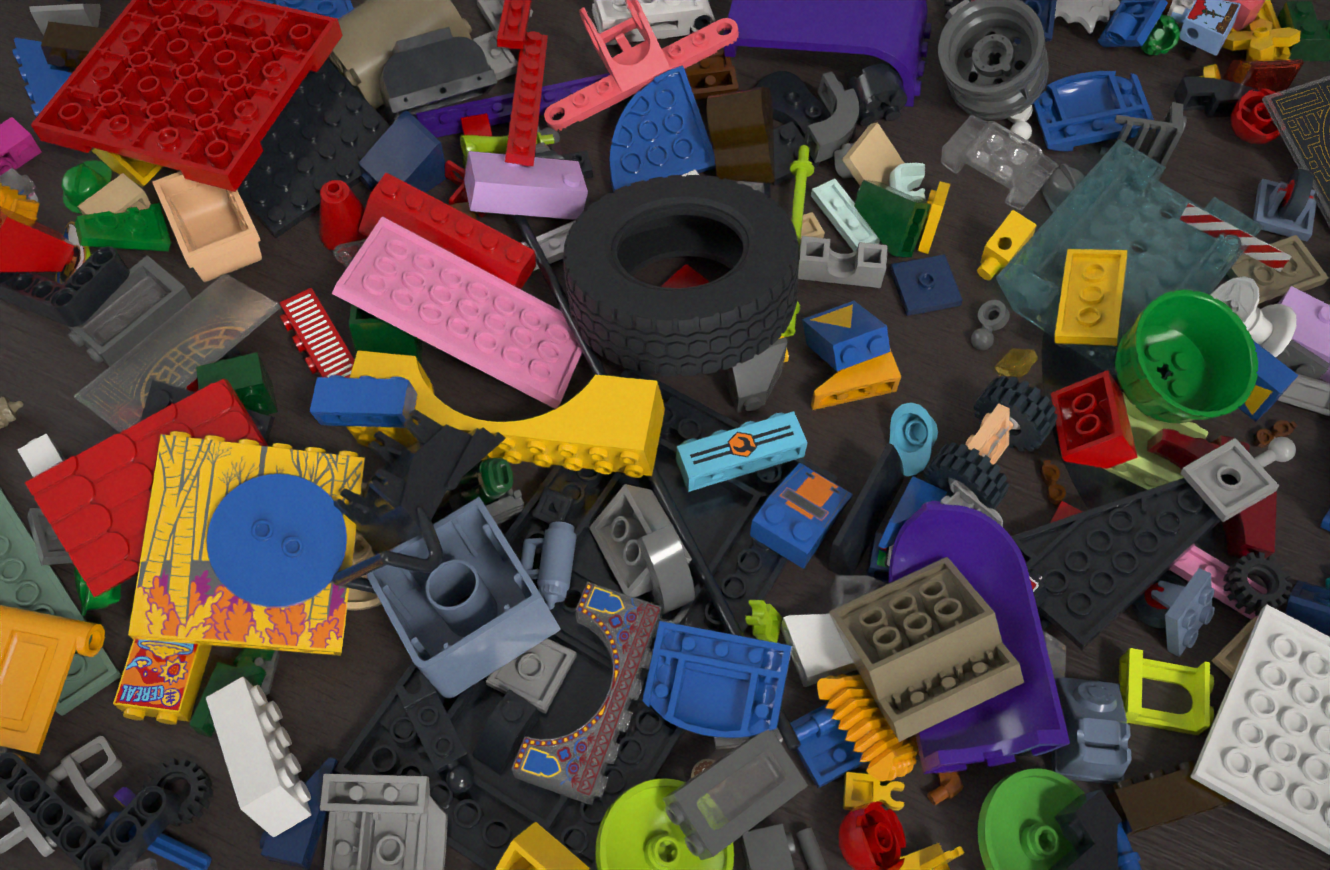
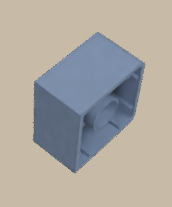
M480 497L433 524L443 550L442 561L434 571L420 573L386 565L366 574L412 661L436 690L446 698L457 696L561 630L540 592ZM422 534L391 550V552L427 559L429 556ZM471 595L465 602L456 606L461 599Z

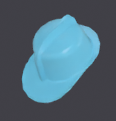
M911 402L899 406L893 413L890 423L889 443L894 445L899 453L905 476L917 475L925 469L930 461L932 446L937 440L938 435L937 424L927 410L921 405Z

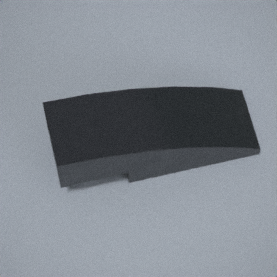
M1183 77L1174 93L1176 103L1183 104V111L1205 110L1207 118L1231 117L1233 108L1239 99L1254 88L1215 78Z

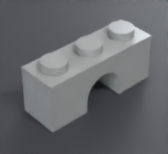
M802 236L799 252L798 279L881 288L886 271L887 245L859 242L858 248L854 252L839 254L830 249V239Z

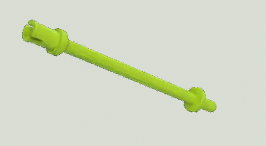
M807 145L799 147L798 159L790 165L791 173L796 176L791 221L796 230L799 252L807 177L814 173L815 169L812 163L808 161L809 147ZM797 302L789 326L784 333H781L783 337H790L795 334L796 314L800 311L799 302Z

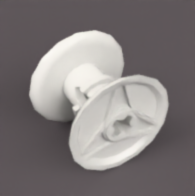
M1245 276L1232 278L1221 284L1210 294L1214 299L1217 298L1230 307L1232 312H1235L1243 321L1252 339L1274 357L1282 353L1292 340L1297 327L1295 312L1291 307L1283 304L1268 305L1262 309L1258 308L1259 287L1253 279Z

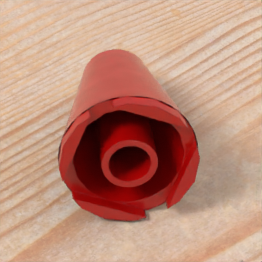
M341 180L329 181L320 190L319 235L326 249L337 251L339 255L346 256L357 254L368 237L359 233L365 207L350 187Z

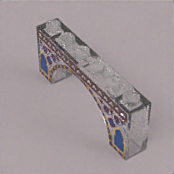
M587 582L575 610L576 621L592 630L602 640L609 652L613 665V676L609 692L597 713L578 730L553 739H534L525 736L511 770L514 778L593 805L595 796L601 798L604 793L608 777L603 775L607 764H614L617 758L620 744L616 743L619 732H626L632 715V712L627 711L632 699L638 700L644 681L639 678L643 668L649 669L653 653V649L650 648L654 638H656L659 621L666 622V620L662 619L661 606Z

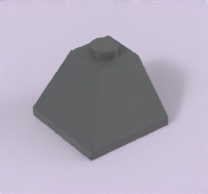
M786 337L778 339L773 345L769 344L768 349L759 355L755 354L754 358L742 364L739 362L737 366L727 369L725 384L737 412L744 410L754 411L765 405L783 370L788 343Z

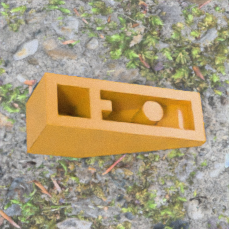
M891 349L886 354L838 371L814 390L811 402L812 410L896 392L901 375Z

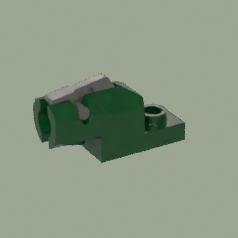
M243 648L233 662V665L236 666L217 662L189 726L199 735L211 738L215 731V726L206 697L243 676L253 687L259 685L264 694L268 695L271 691L275 670L277 669L280 656L279 651Z

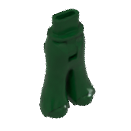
M488 455L462 476L459 482L460 484L479 482L478 486L465 489L460 493L463 505L465 506L480 497L485 506L498 501L499 497L503 496L513 485V472L510 464L505 459L489 458Z

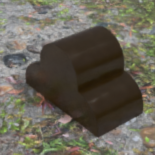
M762 86L709 95L707 97V118L719 179L723 180L725 178L737 181V184L743 183L748 186L775 182L773 102L769 87L764 88Z

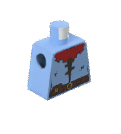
M1195 0L1191 9L1176 5L1171 17L1175 19V22L1183 24L1180 33L1181 40L1217 56L1235 23L1241 4L1225 0Z

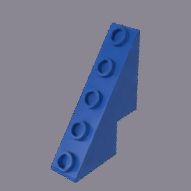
M15 38L16 48L12 49L18 64H22L18 68L25 83H29V85L25 86V89L31 101H35L34 104H31V107L37 117L72 72H68L70 67L48 64L41 48L42 42Z

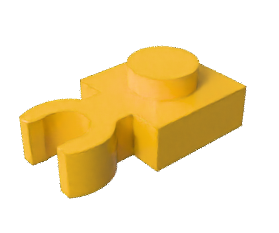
M846 772L844 775L843 809L852 810L863 804L880 801L888 809L894 811L901 810L904 807V802L894 801L890 793L891 791H903L904 784L893 781L887 784V786H881L880 781L870 774Z

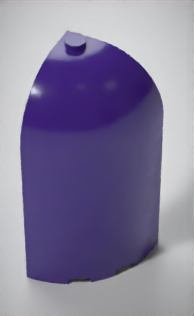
M939 501L924 503L904 523L896 537L890 559L889 583L948 557L995 612L1002 643L1019 662L1024 683L917 733L916 739L923 774L967 770L966 764L983 762L987 760L989 767L1016 762L1015 754L1031 750L1033 756H1038L1070 744L1028 569L1019 547L1000 524L978 510L960 505L941 504Z

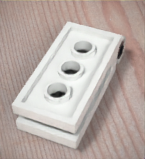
M594 0V4H592V13L598 33H602L632 18L625 0ZM638 0L656 39L690 35V27L693 32H696L715 22L708 0ZM638 28L624 34L628 42L645 41ZM613 39L605 45H615L618 43L616 39Z

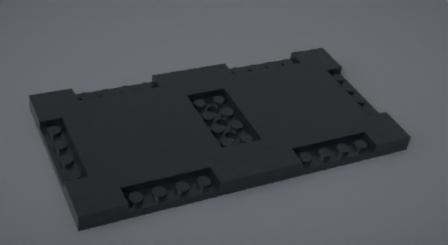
M626 368L620 377L658 381L665 411L654 464L745 635L749 627L745 618L746 616H752V607L749 605V600L765 601L789 561L750 536L753 518L768 497L799 463L837 484L838 477L803 458H798L688 492L676 461L677 446L688 439L694 438L699 440L709 437L716 431H729L739 428L741 425L652 376L641 373L640 370L634 371ZM555 465L504 535L521 562L524 540L544 538L545 530L549 529L550 523L532 516L544 487L575 499L566 523L574 526V533L577 535L570 588L566 593V597L578 595L582 598L587 584H591L592 587L583 608L593 614L596 610L586 606L594 587L612 592V595L620 597L625 609L609 614V616L620 615L623 624L617 628H612L609 620L604 624L615 640L619 655L620 673L613 690H611L615 664L607 635L598 624L591 620V617L577 611L578 607L568 608L564 601L556 602L554 608L550 611L561 630L547 639L575 651L576 658L546 714L538 710L540 719L526 738L535 741H552L568 737L591 722L605 704L608 696H610L604 715L600 717L595 725L579 737L566 743L551 746L528 744L519 769H515L514 764L522 748L521 745L502 773L498 774L473 757L472 753L489 716L505 694L486 684L488 676L452 698L443 697L434 687L469 756L460 761V764L469 767L474 775L472 786L466 792L456 793L447 786L446 776L448 770L446 769L437 774L395 690L397 685L401 684L410 694L420 691L422 685L419 675L422 672L412 662L334 770L338 774L429 777L430 796L447 814L446 845L483 870H495L512 840L534 822L542 826L590 868L589 870H597L596 838L606 811L625 791L638 784L655 779L672 750L679 744L687 731L663 719L651 705L648 707L642 701L659 621L728 634L690 561L688 566L694 585V601L663 615L659 608L591 794L587 795L578 792L579 783L575 782L577 786L573 783L572 788V782L566 779L573 778L578 774L575 778H580L577 779L580 782L587 762L583 761L584 765L581 761L582 766L580 767V761L574 758L581 757L586 753L583 757H588L585 758L588 761L595 741H592L593 744L589 741L588 746L587 739L583 737L588 738L594 732L592 736L595 737L592 739L596 740L630 649H627L628 652H626L624 649L623 654L622 646L627 641L622 642L618 637V643L617 633L622 628L627 627V625L631 626L635 622L636 624L633 626H637L634 628L638 629L644 611H641L642 614L639 612L638 616L637 608L630 610L629 612L636 613L637 618L632 623L626 619L627 625L624 621V615L629 609L635 608L634 606L644 607L641 608L643 610L646 609L647 604L659 607L658 603L652 604L647 592L632 598L634 606L632 605L631 599L626 598L589 527L625 484L652 490L660 503L646 475L634 478L620 472L601 474L594 471V469L585 468L573 471L566 469L564 466ZM536 548L533 570H537L540 567L542 548ZM531 579L536 588L539 590V587L537 586L538 579ZM471 595L461 599L456 606L465 602ZM649 609L651 613H647V615L651 616L654 612L652 609ZM645 619V621H646L647 623H644L643 625H644V626L650 625L649 620H648V619ZM644 629L641 630L643 633H640V636L647 634ZM638 639L637 642H639V644H636L637 647L643 645L641 640ZM633 640L629 641L626 645L630 646L626 647L631 648ZM637 650L633 651L635 654H632V657L639 655ZM630 660L629 662L631 663V665H628L629 668L635 666L633 661ZM629 671L625 672L627 675H624V678L631 676ZM621 682L623 686H620V689L626 688L625 682ZM618 692L617 694L619 695V697H616L617 700L623 698L621 693ZM614 703L613 705L615 707H612L613 711L619 709L617 703ZM609 714L611 718H608L607 720L609 722L611 720H614L615 718L613 717V714ZM605 725L607 729H604L603 732L606 733L611 730L608 725ZM601 736V739L603 740L599 741L600 744L606 742L605 737ZM580 738H583L579 742H585L587 750L584 753H578L576 749L575 755L574 745ZM532 747L549 753L548 756L555 757L560 764L561 772L552 777H544L521 770L529 748ZM563 747H568L572 755L571 758L565 762L559 761L557 751ZM597 747L598 752H595L596 755L602 753L601 748ZM593 758L592 761L594 763H591V766L598 764L596 759ZM574 759L571 763L576 762L579 765V771L576 774H570L568 771L567 776L566 766L569 761ZM588 770L590 774H587L586 776L588 778L590 776H593L594 774L592 773V770ZM584 781L585 786H582V788L586 789L589 785L587 781Z

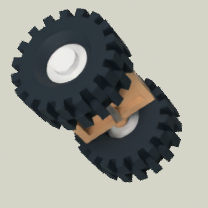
M1001 376L999 379L997 377L994 378L974 405V410H976L974 415L980 419L978 422L980 424L979 431L976 435L972 434L967 439L965 445L961 444L960 447L957 443L944 445L925 469V482L946 491L945 496L948 495L950 497L954 495L953 484L956 482L965 490H971L987 508L995 510L1007 494L1009 483L1005 482L1007 477L1004 473H999L1001 468L995 463L1007 447L1013 449L1017 446L1019 451H1025L1026 448L1028 451H1033L1035 448L1038 449L1057 423L1054 405H1048L1050 399L1046 395L1041 396L1039 394L1041 390L1036 386L1034 389L1029 387V382L1025 380L1020 383L1018 378L1013 376L1009 380L1007 376Z

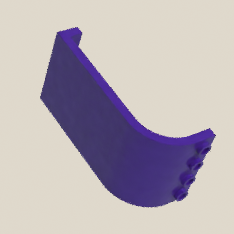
M732 0L728 18L737 23L739 38H737L736 42L734 41V44L725 46L724 52L725 57H735L738 46L874 56L888 62L898 71L907 95L905 106L913 107L915 96H920L922 80H918V77L924 76L925 61L921 60L922 57L927 58L928 42H925V39H930L932 23H927L928 9L926 0ZM725 28L723 35L729 34L732 30Z

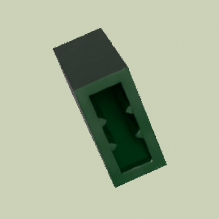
M863 180L861 187L858 189L854 207L881 242L887 245V250L891 255L896 257H912L931 204L881 182Z

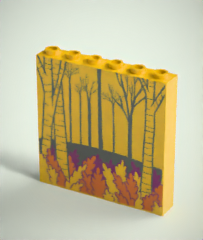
M174 431L170 432V435L161 434L128 635L132 639L341 656L349 588L336 586L332 581L321 593L312 599L286 608H266L247 603L228 591L217 578L208 556L207 533L212 515L223 498L240 484L263 475L289 474L307 479L326 491L334 501L341 499L349 505V501L340 495V491L348 489L358 495L361 494L365 458L358 457L357 453L351 451H340L337 455L325 453L324 449L317 447H307L305 451L293 450L291 445L275 443L272 447L259 446V442L247 439L239 440V443L225 442L223 437L212 435L205 436L204 439L191 438V435L185 432ZM343 513L347 544L344 560L338 572L352 566L357 527Z

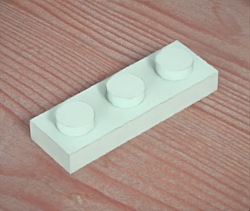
M832 179L812 189L811 197L853 251L858 248L859 242L880 243V239L854 207L855 203L836 179Z

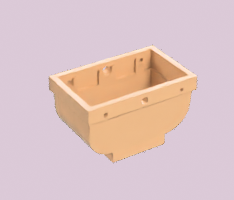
M181 171L152 181L189 268L193 267L204 282L262 260L258 242L261 241L238 190L233 192L185 179Z

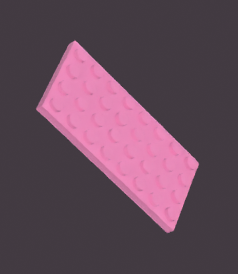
M381 217L336 283L332 292L333 295L554 409H557L561 403L582 354V350L560 310L384 217Z

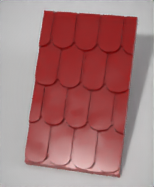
M221 379L216 383L206 386L185 399L171 404L128 429L114 434L82 453L72 456L24 482L94 597L102 595L134 577L139 572L161 434L170 435V432L174 431L190 434L191 438L204 439L205 436L212 435L223 437L225 442L239 443V440L247 439L259 442V446L269 447L228 379Z

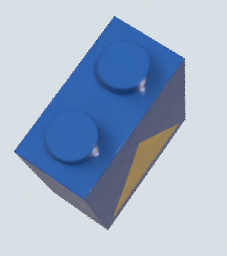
M855 301L802 319L806 345L836 371L890 352L887 325Z
M1254 341L1255 352H1257L1258 357L1257 381L1247 401L1238 408L1257 422L1299 375Z

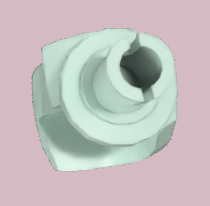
M904 163L898 165L890 173L889 186L926 202L925 189L911 191L920 186L925 176V164Z

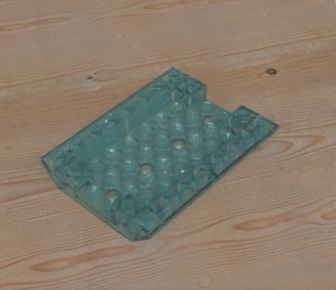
M1120 139L996 278L1013 311L1055 338L1067 249L1127 250V265L1117 346L1065 344L1104 371L1108 370L1111 375H1118L1116 373L1115 360L1119 343L1126 331L1134 325L1136 318L1142 310L1154 299L1170 291L1174 292L1175 290L1184 289L1210 295L1248 247L1246 244L1241 245V240L1235 235H1227L1225 237L1226 234L1222 232L1216 239L1179 220L1188 203L1254 237L1264 227L1216 197L1204 209L1162 184L1159 180L1166 167ZM1161 212L1170 214L1172 218H1164ZM1131 246H1138L1142 248L1144 252L1137 253L1132 249Z

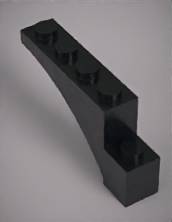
M1103 790L1081 794L1054 816L1061 827L1064 837L1071 842L1074 848L1049 870H1119L1117 831L1118 824L1122 819Z

